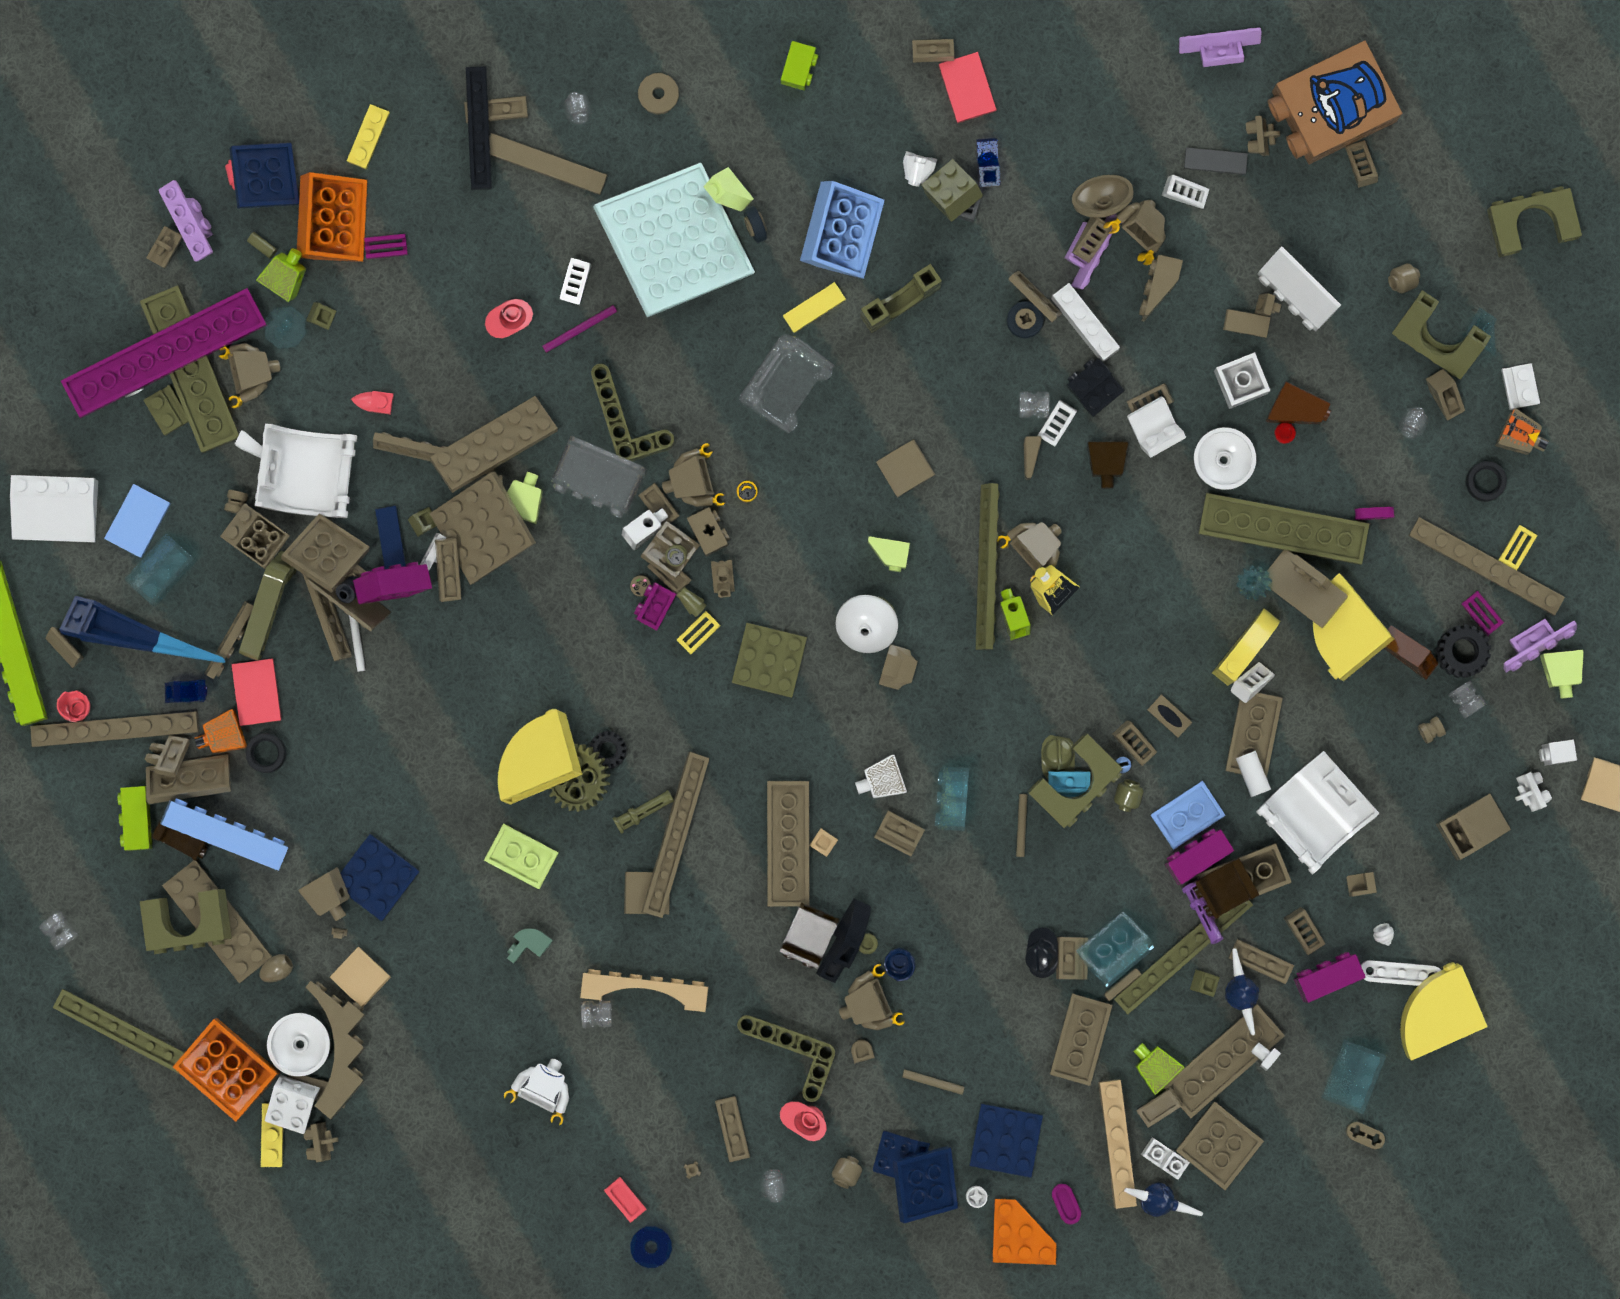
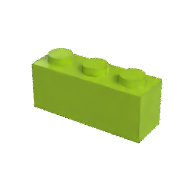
M146 786L120 788L121 793H118L117 798L118 805L122 807V813L119 814V824L123 826V834L120 835L121 847H124L125 851L152 849L150 804L146 800Z

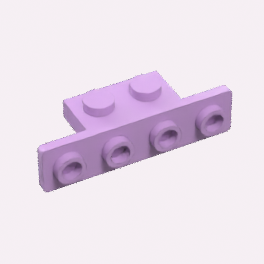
M1261 28L1180 37L1179 53L1200 51L1203 67L1244 62L1242 46L1260 44Z
M176 180L160 188L159 193L194 261L198 262L212 254L213 250L206 239L213 235L210 230L211 225L204 218L199 202L194 198H185Z
M1117 215L1106 217L1105 222L1115 221ZM1087 222L1082 223L1065 256V259L1080 268L1071 284L1072 287L1077 289H1084L1090 282V276L1098 266L1099 258L1108 247L1109 239L1112 235L1109 234L1090 263L1085 262L1073 254L1072 251ZM1092 233L1090 236L1096 238L1097 235ZM1088 240L1086 241L1088 245L1092 246L1093 243ZM1082 247L1081 250H1082L1083 252H1085V253H1088V252H1089V250H1087V249H1085L1084 247Z
M1546 619L1510 639V644L1518 655L1504 663L1505 672L1519 669L1523 662L1528 659L1530 661L1536 659L1543 650H1550L1563 638L1569 639L1576 633L1577 623L1572 621L1554 632Z

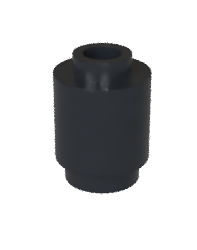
M350 576L337 586L336 595L340 601L350 603L357 598L353 580L359 577Z

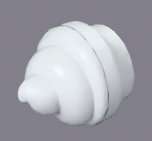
M1387 923L1376 926L1373 930L1375 941L1389 946L1394 937L1393 928Z

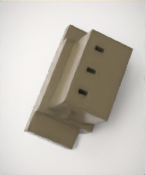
M332 928L333 938L342 939L344 936H347V929Z

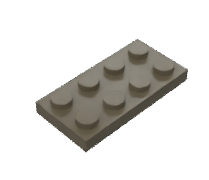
M1257 693L1247 703L1239 699L1225 771L1242 775L1236 758L1256 751L1267 778L1283 698Z
M228 754L182 761L176 777L156 774L155 766L146 767V800L148 804L173 801L176 798L185 799L231 791L230 759Z
M1075 994L1071 995L1050 1075L1088 1086L1091 1085L1112 1005Z

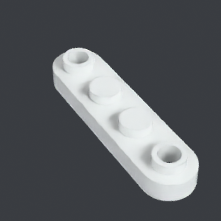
M1367 960L1361 964L1366 976L1364 980L1380 983L1419 986L1428 978L1429 973L1441 971L1440 968L1431 965ZM1368 967L1373 968V973L1370 975L1366 973Z

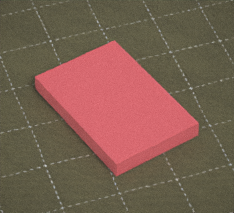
M978 52L938 65L957 123L996 112Z
M274 659L232 664L239 725L247 726L282 721Z

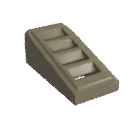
M1365 140L1345 146L1358 188L1377 183L1378 174ZM1363 149L1364 151L1363 153L1357 155L1352 154V152ZM1366 158L1364 161L1355 162L1357 159ZM1368 165L1369 167L1367 169H1363L1360 171L1358 170V168Z
M1090 217L1072 253L1085 262L1090 263L1109 235L1112 226L1104 229L1105 221L1100 218ZM1093 233V234H1095V235H1097V236H1096V238H1094V237H1092V236H1090V235ZM1088 240L1093 243L1092 246L1088 245L1086 241ZM1082 247H1084L1085 249L1089 250V252H1088V253L1083 252V251L1081 250Z
M1164 383L1127 401L1131 412L1133 413L1138 410L1135 405L1137 401L1141 408L1145 406L1143 402L1145 397L1148 403L1152 402L1150 397L1152 394L1158 399L1160 397L1158 391L1160 390L1166 399L1167 405L1173 403L1174 400L1167 385Z
M1041 436L1026 437L1024 439V473L1026 480H1030L1033 475L1042 440Z
M1126 721L1112 733L1117 741L1141 766L1157 753L1130 721ZM1130 729L1131 732L1123 738L1122 736ZM1135 735L1137 738L1128 744L1127 742ZM1141 741L1143 744L1134 751L1133 748ZM1147 747L1149 750L1140 758L1138 754Z
M1300 907L1284 917L1287 925L1307 955L1325 945L1305 909ZM1303 917L1302 920H1300V921H1298L1297 923L1294 924V922H1295L1296 920H1298L1299 918ZM1307 923V927L1298 931L1299 927ZM1309 931H1312V934L1303 939L1302 936L1304 934H1306ZM1316 937L1317 941L1307 946L1306 943Z

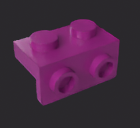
M654 582L652 585L649 584L643 594L646 598L643 604L639 603L634 614L636 615L635 620L657 631L676 594Z

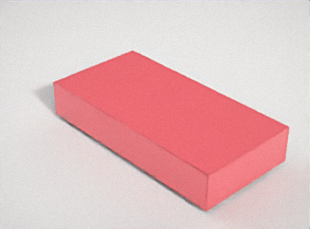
M621 1177L604 1190L630 1223L647 1210Z

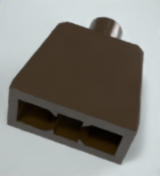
M1128 442L1087 443L1092 477H1101V489H1113L1114 477H1122Z

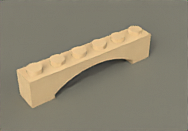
M588 969V973H583L580 998L602 1000L603 995L616 990L646 988L674 997L685 1005L684 1010L706 1012L708 987L704 986L705 982L692 981V985L683 984L684 980L671 979L670 983L663 982V977L651 976L650 980H644L642 975L630 974V978L621 977L622 973L609 972L608 976L600 975L601 970Z
M1121 1080L1098 1082L1106 1131L1114 1207L1116 1209L1137 1206L1136 1197L1124 1191L1125 1188H1135Z

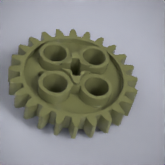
M574 744L582 775L549 788L553 791L549 796L557 797L555 803L562 802L561 808L568 807L569 811H574L576 808L577 812H579L583 808L589 810L590 805L592 807L597 806V801L603 800L601 794L607 793L604 786L610 785L609 782L605 781V778L610 777V774L604 772L609 766L602 765L605 758L598 759L600 752L592 754L593 747L586 749L585 744L580 746ZM589 772L593 774L592 782L588 778ZM577 787L581 791L580 797L576 795Z

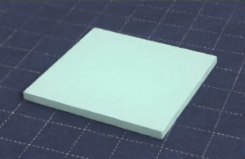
M702 163L604 200L593 206L647 318L755 273L723 206L716 203L703 187L710 179Z

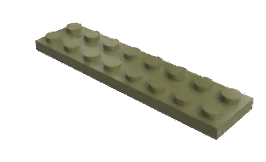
M178 285L140 301L153 335L191 316ZM208 356L171 373L170 377L201 453L237 440L239 432Z
M1206 493L1198 534L1362 565L1369 523Z

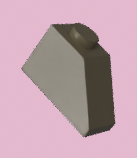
M1444 369L1426 378L1430 393L1447 421L1465 411L1456 382Z

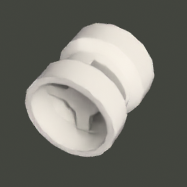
M972 1186L968 1189L966 1199L970 1206L980 1208L987 1202L988 1196L982 1187Z

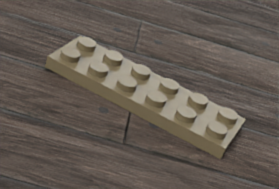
M534 396L431 456L430 461L453 493L558 431V428L539 400Z
M767 781L768 907L800 906L801 902L809 905V781Z
M195 860L162 885L196 929L201 920L198 892L219 889ZM227 900L232 939L225 940V944L212 946V942L207 943L235 979L241 983L263 966L272 955Z
M1258 1004L1252 1008L1255 1035H1251L1245 1018L1242 1016L1164 1087L1165 1090L1173 1089L1183 1104L1181 1106L1182 1110L1189 1118L1195 1116L1259 1059L1251 1052L1258 1043L1270 1050L1285 1036Z

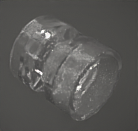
M1020 391L1019 418H1031L1033 415L1037 418H1049V391H1037L1036 394H1033L1031 391Z
M1471 680L1448 694L1452 702L1460 704L1458 711L1464 719L1487 704L1481 694L1475 695L1476 687Z
M61 911L49 917L39 926L42 933L50 937L49 942L56 951L78 936L72 925H67L68 920ZM63 929L64 932L57 936L55 934L59 930Z
M599 1000L597 1004L593 1001H581L582 1029L594 1028L595 1025H599L600 1028L612 1027L611 1000Z

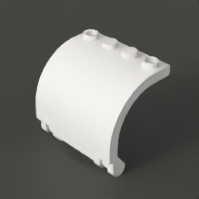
M265 424L255 506L292 514L318 516L320 513L324 517L347 518L348 511H346L350 500V497H347L352 457L355 456L356 452L354 450V443L357 442V435L313 433L284 428L274 424Z
M1324 751L1298 771L1256 811L1259 816L1262 815L1267 820V825L1272 827L1299 857L1300 862L1305 863L1309 867L1308 870L1311 874H1314L1340 846L1379 814Z

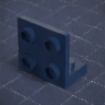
M883 1131L873 1171L895 1178L893 1161L927 1152L930 1143Z

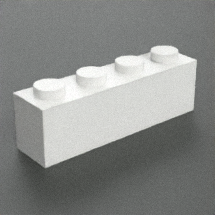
M1070 283L1052 296V301L1097 358L1105 362L1119 351V345Z

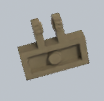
M169 735L165 745L151 743L149 749L161 755L148 753L144 760L156 765L154 769L156 774L176 777L190 745L189 739Z

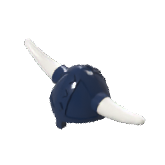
M1234 948L1232 950L1234 979L1228 983L1224 996L1225 1000L1233 1008L1242 1011L1251 1035H1255L1252 1007L1258 1000L1259 988L1251 979L1245 977L1237 949Z
M1160 1182L1151 1184L1145 1191L1131 1188L1124 1189L1126 1193L1140 1199L1143 1211L1154 1217L1165 1215L1171 1210L1198 1216L1203 1215V1212L1175 1200L1170 1187Z

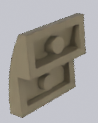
M915 440L906 443L876 462L897 497H900L935 475Z
M666 521L644 550L641 558L674 581L697 551L700 544ZM675 544L683 546L687 551V559L680 566L670 565L665 557L666 551Z
M625 872L624 914H646L641 911L653 872ZM669 898L664 914H669Z

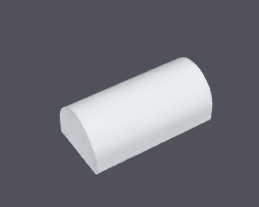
M1256 751L1236 758L1251 797L1271 790Z

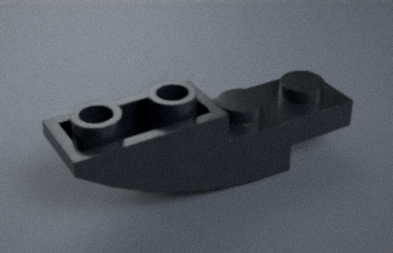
M853 898L833 933L837 938L817 970V975L836 983L844 967L848 969L851 967L867 929L871 910L870 905Z

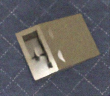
M1158 255L1156 260H1152L1148 275L1152 277L1151 280L1148 279L1143 294L1147 298L1146 300L1143 299L1139 315H1142L1141 321H1145L1175 287L1179 279L1183 260Z
M244 503L220 537L266 569L290 535Z
M1491 794L1484 796L1436 824L1456 860L1467 857L1511 830Z

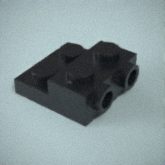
M1093 358L1083 366L1085 370L1080 374L1077 371L1068 378L1069 383L1067 384V388L1092 417L1097 415L1125 391L1099 358L1096 361Z

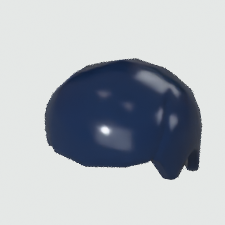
M902 948L891 950L886 955L884 961L887 975L899 982L908 980L914 974L916 967L913 955Z

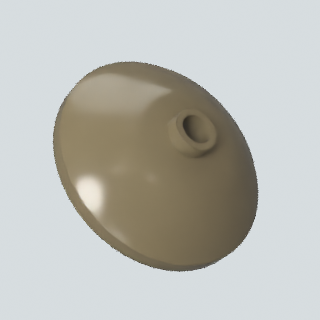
M1117 175L1094 177L1082 183L1074 191L1072 203L1078 213L1087 217L1103 218L1112 216L1122 211L1131 202L1134 195L1133 186L1129 180Z

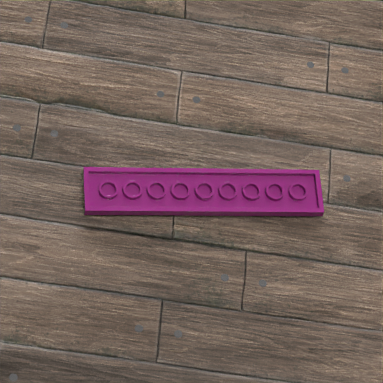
M248 288L61 380V383L81 419L267 325Z

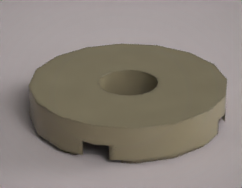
M653 73L640 83L638 97L642 107L648 112L656 115L665 114L676 106L679 99V90L676 82L669 75ZM659 88L664 91L663 98L656 99L653 97L655 89Z

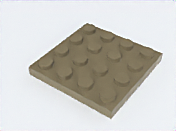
M495 471L489 473L430 513L441 535L446 538L455 537L457 539L459 566L470 585L478 582L536 544Z

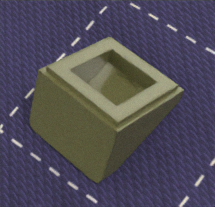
M314 302L306 321L329 330L336 311Z
M430 507L413 514L408 519L418 537L437 527L430 516L432 512Z
M1195 970L1190 990L1214 997L1220 977Z

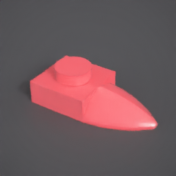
M372 391L358 394L351 398V400L363 410L391 415L394 394Z

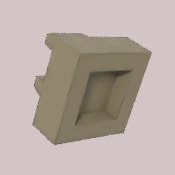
M1269 293L1260 294L1254 314L1270 316L1271 313H1279L1281 304L1274 303L1275 295Z

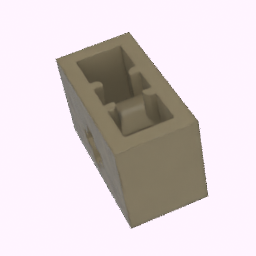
M708 507L687 518L706 557L728 546L727 541L730 538L725 528L720 529L717 523L720 519L715 510L711 512ZM707 526L715 528L712 536L704 534Z

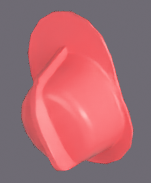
M521 299L507 300L488 313L485 320L486 330L495 338L508 337L530 324L533 317L532 308Z
M789 1102L781 1108L780 1119L782 1123L808 1141H817L825 1135L827 1130L826 1122L819 1108L807 1106L800 1102Z

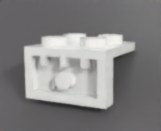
M1162 396L1127 416L1141 449L1150 458L1186 438L1184 431L1175 423L1166 400Z
M280 1075L273 1088L265 1121L304 1134L313 1103L319 1094L320 1088Z

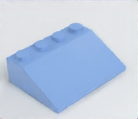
M835 181L821 182L800 261L864 279L885 200Z

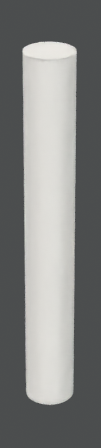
M349 615L357 672L366 671L359 623Z

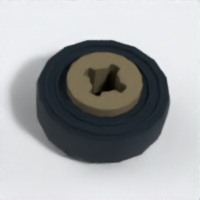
M754 206L745 208L744 222L750 236L757 243L765 241L767 239V228L761 213Z
M1019 302L1012 306L1008 312V328L1018 338L1027 339L1034 337L1043 327V313L1032 302Z

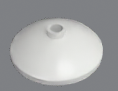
M1217 428L1208 432L1200 439L1194 452V466L1199 477L1209 486L1220 490L1234 489L1244 484L1251 477L1256 465V452L1252 442L1245 434L1232 428ZM1221 457L1227 458L1226 464L1220 462Z
M860 595L847 600L841 606L836 617V629L840 639L851 649L862 653H875L887 648L893 642L898 630V619L893 608L883 599L872 595ZM866 628L868 632H863L862 629Z
M304 1013L287 1015L275 1023L268 1035V1055L275 1067L285 1074L291 1076L309 1075L317 1071L325 1063L329 1055L330 1037L328 1031L317 1018ZM299 1040H302L304 1042L303 1048L297 1047V1042Z

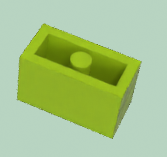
M794 41L791 42L781 77V84L800 90H805L806 85L810 86L813 76L810 73L811 66H816L818 54H815L816 47Z

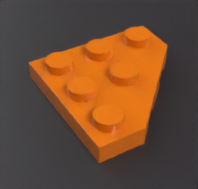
M995 1199L993 1262L1056 1265V1243L1016 1199Z

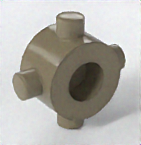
M694 1161L693 1164L684 1165L683 1168L686 1169V1177L688 1179L696 1175L700 1176L701 1172H699L697 1166L698 1162Z

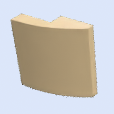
M1594 757L1581 800L1620 812V765Z
M357 947L330 978L363 1008L391 976L360 947Z

